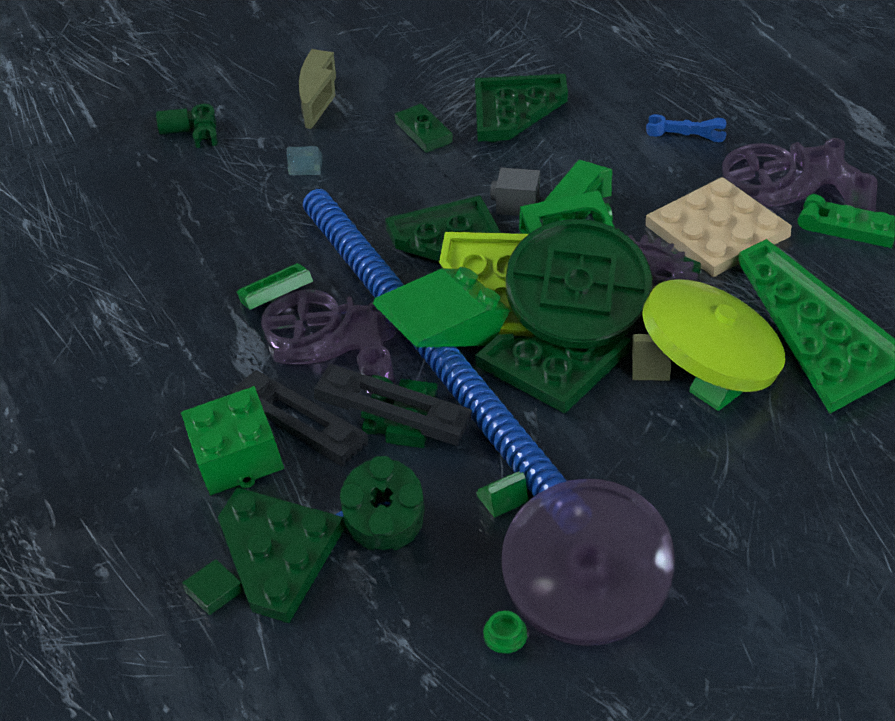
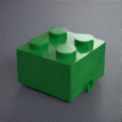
M255 386L181 412L198 467L210 496L239 485L242 488H249L254 485L255 479L285 469ZM245 477H249L250 481L244 483L243 479Z

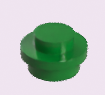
M500 611L493 614L485 624L483 630L484 641L495 652L513 653L524 646L527 640V627L517 614L511 611Z

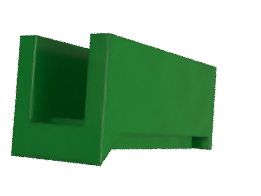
M579 159L545 201L598 190L602 198L612 196L613 169ZM579 211L542 219V226L560 220L586 219L591 211Z

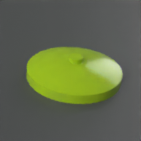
M668 280L658 284L644 304L643 321L655 344L681 368L708 383L735 391H758L769 387L784 367V348L773 328L754 309L721 289L697 281Z

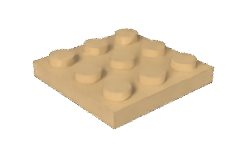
M723 177L646 215V226L684 256L700 262L701 269L712 277L738 265L740 251L765 239L775 245L790 237L792 228L789 223Z

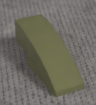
M311 49L301 68L299 93L305 127L308 129L313 128L336 96L334 80L337 77L334 52Z

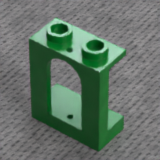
M598 190L520 206L519 230L521 234H530L542 226L540 219L588 210L592 211L591 214L594 221L614 227L612 223L613 215L609 203H604Z

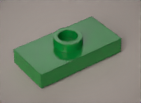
M297 263L238 289L237 294L241 303L251 310L268 301L270 303L282 301L289 296L288 292L313 282L309 270Z

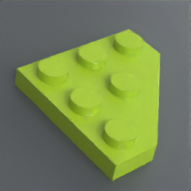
M445 232L439 261L441 267L446 269L465 267L472 270L478 275L477 280L486 288L499 294L501 297L500 301L511 310L498 335L513 333L514 336L534 337V334L527 330L514 315L507 299L505 285L506 270L511 254L528 234Z

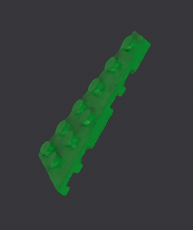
M765 239L740 251L739 264L829 414L895 379V338L769 240Z

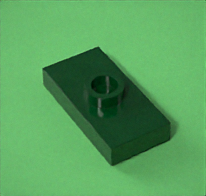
M422 104L395 113V123L425 152H430L453 142V133Z

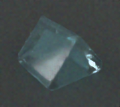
M317 146L287 148L289 175H321L323 155Z

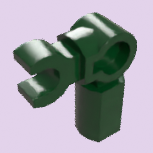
M198 104L192 108V111H188L185 108L156 112L159 135L190 132V128H194L193 139L196 148H200V142L203 139H210L212 146L217 145L218 140L215 130L217 124L213 106Z

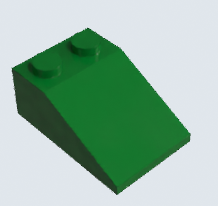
M465 267L439 269L376 297L373 305L415 347L486 346L497 337L511 311L500 301L501 297L499 294L486 288L477 280L478 275Z

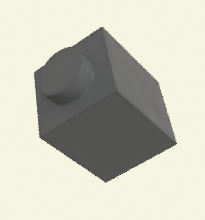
M501 168L498 180L492 181L490 193L491 200L496 201V214L520 216V206L539 203L540 170Z

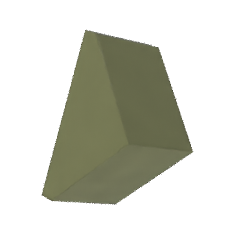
M634 334L631 342L632 380L670 381L671 359L662 352L649 334Z

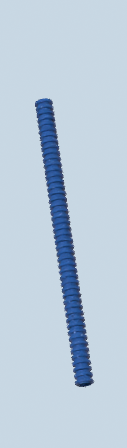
M315 189L305 196L303 200L305 212L374 298L404 285L326 190ZM415 347L459 404L472 409L471 419L482 430L483 434L494 445L495 449L506 460L515 473L519 471L524 473L527 489L532 492V495L539 501L548 515L552 517L556 525H559L560 530L568 535L582 530L592 517L590 507L578 496L575 489L571 488L570 483L558 472L556 466L545 456L541 448L526 433L525 429L513 417L511 412L507 410L505 405L501 403L500 399L483 381L457 347Z

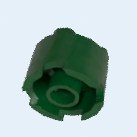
M376 456L372 460L366 461L353 469L343 482V487L340 490V502L346 529L354 541L366 549L374 551L373 548L380 550L393 548V550H398L414 540L422 528L425 509L421 483L412 469L399 461L392 460L388 456ZM380 502L390 503V506L388 508H386L384 505H380L376 508V504Z

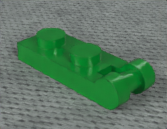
M817 194L809 195L806 198L803 210L798 218V225L807 231L892 248L895 241V216L884 212L854 208L850 205L825 202L824 198Z

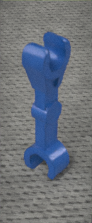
M653 114L649 117L646 132L649 136L655 137L661 136L665 132L681 133L685 136L696 134L714 142H722L726 138V132H718L714 129H725L727 122L723 118H714L702 121L701 123L690 120L672 121L666 120L662 115Z

